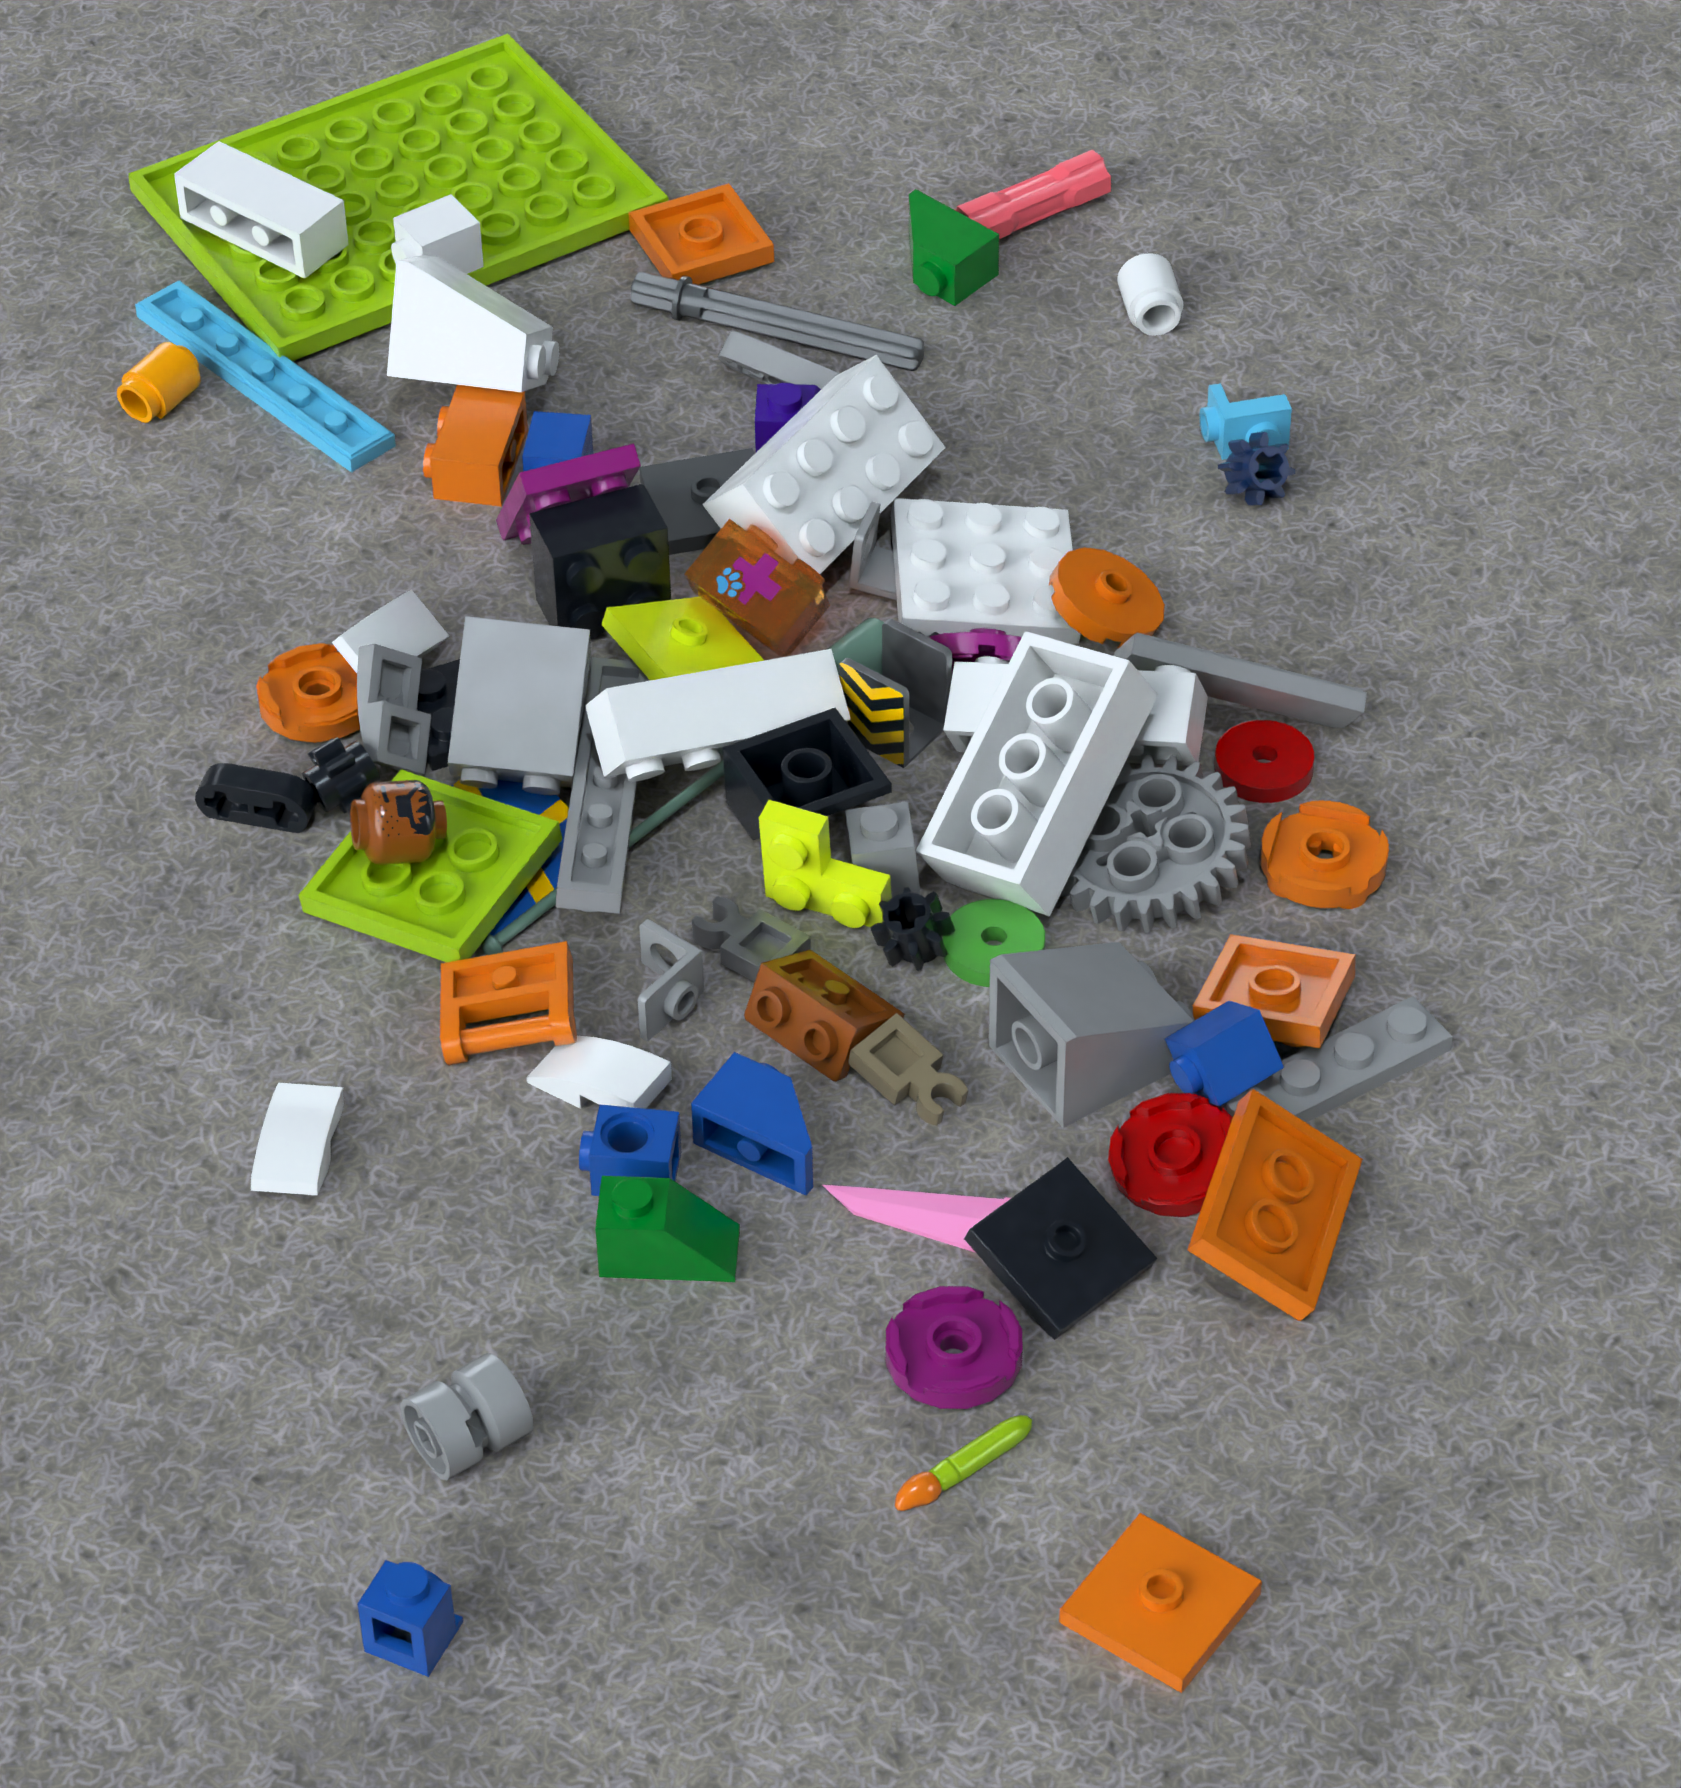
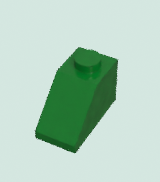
M917 189L909 193V244L913 283L926 295L937 296L956 306L999 275V234Z
M601 1177L595 1227L599 1277L735 1282L740 1224L671 1178Z

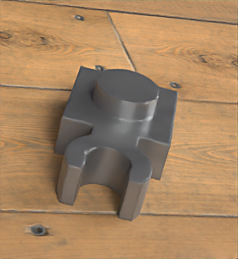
M717 896L712 900L713 919L718 921L717 923L708 922L699 916H695L692 919V934L695 942L708 949H720L721 964L753 982L756 980L762 962L811 949V936L761 909L755 912L749 919H746L740 915L738 906L730 899Z

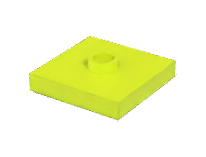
M707 596L607 607L601 624L650 681L765 661Z

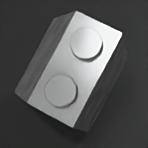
M465 616L448 756L450 775L461 776V784L476 788H496L498 780L523 783L522 790L540 795L560 794V787L572 788L591 664L590 630Z
M1120 942L1001 954L990 960L989 1047L1062 1128L1171 1074L1169 1063L1174 1059L1165 1038L1192 1023L1195 1019L1183 1002L1175 1001L1159 985L1151 968L1145 962L1137 961Z

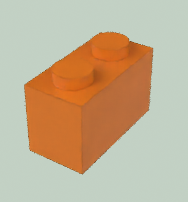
M465 385L456 386L450 405L442 406L440 409L436 443H428L424 454L423 473L425 478H432L434 499L502 507L528 433L525 391L514 392Z

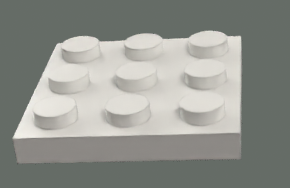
M895 498L893 500L890 517L899 623L917 632L920 631L927 637L934 632L939 634L970 632L971 629L987 628L1002 630L1006 632V635L1022 637L1026 631L1069 644H1079L1081 634L1070 627L1056 611L1051 599L1054 588L1052 585L1049 586L1050 575L1058 562L1068 551L1073 550L1068 510L1050 509L1047 507L991 505L988 503L945 502L929 499Z

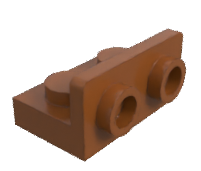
M810 949L761 963L744 1017L750 1024L836 1082L848 1075L850 1069L848 1063L850 1050L893 1015L898 1013L904 1018L905 1013Z

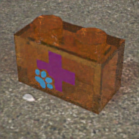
M729 519L684 575L696 595L780 657H787L795 650L830 606L824 589L821 587L825 580L815 569L801 559L797 558L791 565L775 553L778 548L777 543L757 526L750 524L744 530Z

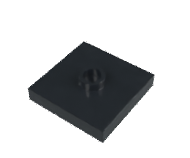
M1068 1157L971 1227L964 1238L1041 1328L1054 1340L1151 1268L1157 1260L1152 1251Z

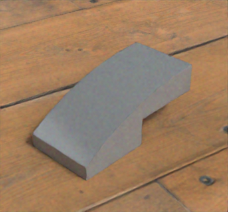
M377 644L360 646L357 665V704L364 749L374 764L398 771L402 769L417 775H425L431 714L417 711L422 658Z

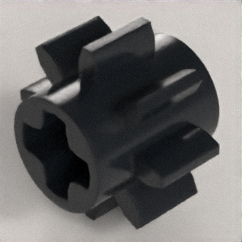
M338 737L332 738L310 751L308 756L314 766L302 773L303 779L315 790L318 805L326 813L339 806L344 814L348 812L350 815L353 799H361L364 789L370 783L380 781L379 772L364 747L358 741H354L344 747Z
M905 887L903 893L894 896L888 902L881 901L879 903L884 922L871 926V931L876 944L884 946L883 951L889 965L893 967L903 959L913 963L916 970L921 971L924 963L934 960L937 956L946 957L947 951L942 941V936L955 932V927L950 913L942 911L943 908L936 892L933 891L926 897H923L918 893L911 892L909 887Z

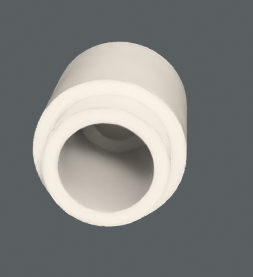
M1152 253L1141 254L1128 260L1121 267L1117 281L1131 323L1147 335L1156 336L1170 332L1178 325L1183 310V300L1171 264L1163 256Z

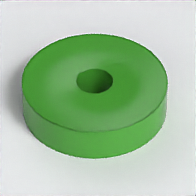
M1002 899L978 900L957 909L951 915L955 932L944 935L942 940L947 951L946 957L943 958L949 969L964 981L983 987H990L991 959L1001 954L1045 950V930L1040 919L1028 908ZM988 941H999V942H1001L1002 944H999V945H989V944H986V942H988Z

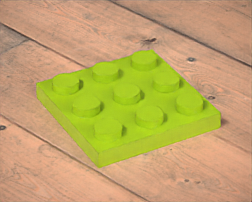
M401 769L392 781H421L428 786L433 801L444 802L447 816L445 839H436L431 856L424 862L377 865L367 858L364 850H356L354 848L350 831L299 893L298 896L304 913L444 962L471 958L562 841L559 821Z

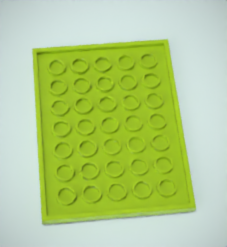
M508 33L128 173L131 192L245 326L267 343L278 357L285 356L291 361L391 323L396 263L391 250L392 243L396 242L394 217L451 194L480 222L484 267L467 275L487 286L628 231L629 212L669 201V197ZM220 141L344 200L349 245L308 277L302 278L181 219L174 174Z

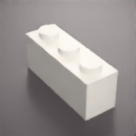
M220 141L174 174L181 219L302 278L308 277L349 245L344 200Z

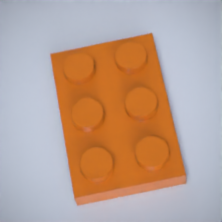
M1252 1089L1238 1101L1187 1251L1296 1320H1303L1315 1310L1363 1159L1255 1089Z

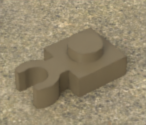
M898 1013L850 1050L848 1063L894 1106L909 1095L916 1102V1112L919 1117L929 1124L937 1126L942 1122L944 1114L943 1108L933 1101L934 1098H948L959 1107L966 1103L968 1089L964 1082L953 1074L937 1072L941 1069L944 1054Z

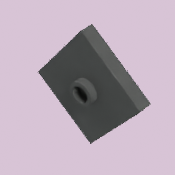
M753 448L639 468L640 482L646 487L668 527L669 555L732 544L702 504L754 455Z

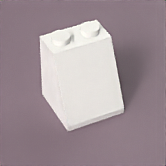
M422 255L397 260L387 376L524 392L545 385L548 375H555L559 360L558 342L552 341V326L438 256Z

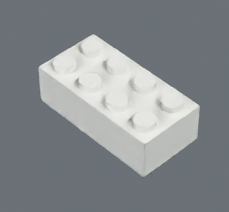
M875 355L836 375L702 505L744 560L752 566H755L764 553H767L779 562L768 577L782 587L776 594V596H780L815 580L855 539L870 503L881 504V513L946 447L878 356Z
M1025 631L916 849V853L948 883L994 899L1008 900L1031 911L1050 916L1158 694L1129 660Z

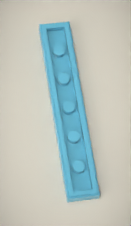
M177 281L135 304L136 315L139 319L172 343L189 349L198 362L351 473L396 446L394 433L285 356L278 357L261 338L181 281Z

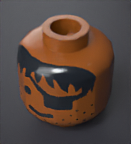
M418 780L370 783L364 789L361 799H353L351 803L350 826L353 845L356 850H364L367 858L377 865L424 862L431 856L436 839H445L447 816L444 802L433 801L428 786Z

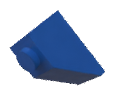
M734 1052L691 1103L693 1144L807 1196L813 1188L812 1144L791 1077L780 1073L769 1064L758 1063Z

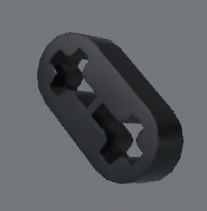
M218 763L210 766L196 791L195 801L201 812L211 819L300 833L307 827L317 805V795L308 782L289 773L230 763Z

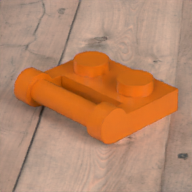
M567 941L441 963L440 1041L447 1065L468 1062V1055L547 1041H554L556 1046L577 1042L574 1018L573 958ZM549 1009V1015L466 1029V1024Z

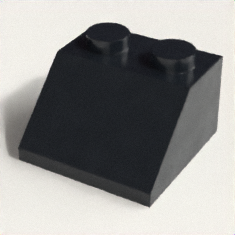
M836 707L723 747L726 803L752 840L760 839L759 816L768 800L828 816L892 793V783Z

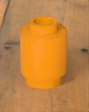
M162 342L123 375L122 384L117 388L118 401L130 417L143 423L150 422L155 416L162 419L199 387L201 382L199 363L194 354L186 347L170 342Z

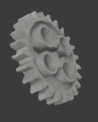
M1145 755L1139 769H1132L1126 761L1060 896L1070 895L1073 909L1076 912L1091 908L1093 922L1096 924H1100L1110 915H1114L1118 931L1122 932L1128 927L1132 919L1141 920L1145 933L1151 931L1154 919L1160 917L1164 918L1171 929L1176 928L1177 913L1181 911H1186L1193 918L1199 919L1201 918L1199 902L1205 900L1218 906L1222 904L1219 886L1237 888L1236 870L1247 869L1248 867L1246 849L1251 848V838L1245 805L1238 803L1237 791L1234 786L1223 789L1222 778L1219 772L1212 773L1203 778L1200 762L1195 761L1184 771H1180L1177 757L1173 755L1166 761L1163 768L1154 767L1151 755Z

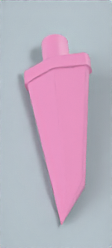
M822 1185L853 1215L972 1252L975 1251L964 1240L969 1229L1011 1199L1008 1197L997 1199Z

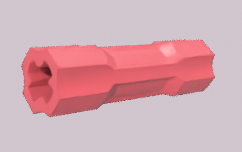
M1090 150L1059 163L1049 171L1001 191L987 193L957 206L954 210L998 233L999 239L1012 232L1064 210L1110 193L1111 175L1105 167L1103 158L1094 150Z

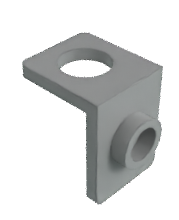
M871 502L855 536L849 587L897 601L893 551L875 546L881 504Z
M646 919L639 926L641 963L662 975L643 991L638 998L640 1038L648 1042L672 1019L682 1020L692 1011L698 996L704 992L702 950L655 922ZM656 943L665 946L674 954L677 962L672 967L662 959L657 950Z

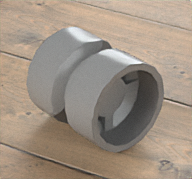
M486 1353L455 1370L451 1376L450 1386L443 1382L435 1381L404 1398L400 1404L401 1416L415 1449L441 1480L446 1481L478 1464L483 1458L484 1447L491 1451L499 1452L531 1434L534 1429L532 1413L519 1383L503 1361L491 1353Z

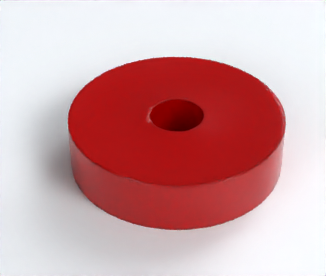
M1273 720L1247 721L1231 727L1220 737L1215 749L1214 770L1221 774L1223 787L1234 786L1237 791V797L1258 803L1281 802L1297 796L1311 782L1314 770V749L1309 739L1301 731L1288 724ZM1258 760H1269L1271 762L1263 763Z

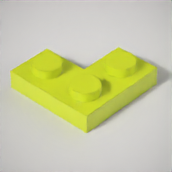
M768 800L759 816L766 897L774 899L779 905L789 910L799 911L806 908L833 916L836 921L850 928H859L863 925L871 927L876 923L884 922L879 903L881 901L888 902L892 899L891 876L831 858L828 816Z

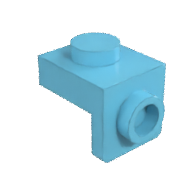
M1221 383L1209 385L1207 407L1201 408L1199 413L1201 433L1205 442H1215L1222 460L1227 459L1232 453L1228 445L1230 440L1243 439L1249 444L1251 433L1267 432L1269 438L1268 446L1286 443L1289 446L1292 408L1285 394L1229 403Z

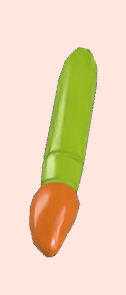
M1027 1415L1010 1417L952 1453L929 1471L910 1477L896 1494L895 1508L899 1511H905L936 1501L941 1492L955 1486L1019 1444L1031 1430L1032 1419Z

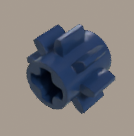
M1267 432L1251 433L1249 444L1243 439L1230 440L1228 445L1232 453L1226 462L1218 464V469L1225 472L1226 480L1229 483L1224 492L1226 494L1245 492V501L1250 506L1262 505L1265 495L1272 498H1283L1285 492L1281 485H1283L1288 476L1296 472L1294 468L1289 467L1287 457L1285 456L1289 447L1287 443L1268 446L1269 438Z

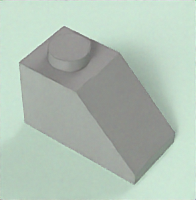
M908 801L846 809L845 816L852 864L890 875L892 898L903 893L905 887H909L911 892L920 894L916 851Z

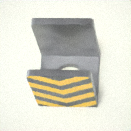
M888 619L882 625V675L850 658H845L839 664V678L851 718L847 724L867 750L905 768L943 732L952 680V652L948 647L893 619ZM909 721H910V722L913 724V726H914V730H913V732H912L910 735H909Z

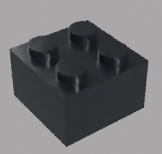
M643 483L529 513L536 600L549 625L590 630V639H593L601 633L607 632L601 625L607 607L671 600L668 527Z

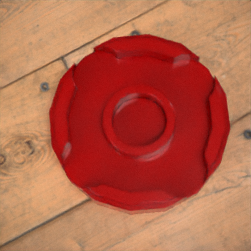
M1166 1093L1142 1101L1129 1112L1130 1118L1123 1123L1121 1128H1119V1124L1117 1125L1110 1137L1108 1161L1118 1190L1135 1206L1160 1216L1188 1217L1199 1213L1233 1117L1224 1108L1221 1111L1218 1107L1210 1105L1208 1098L1197 1094Z

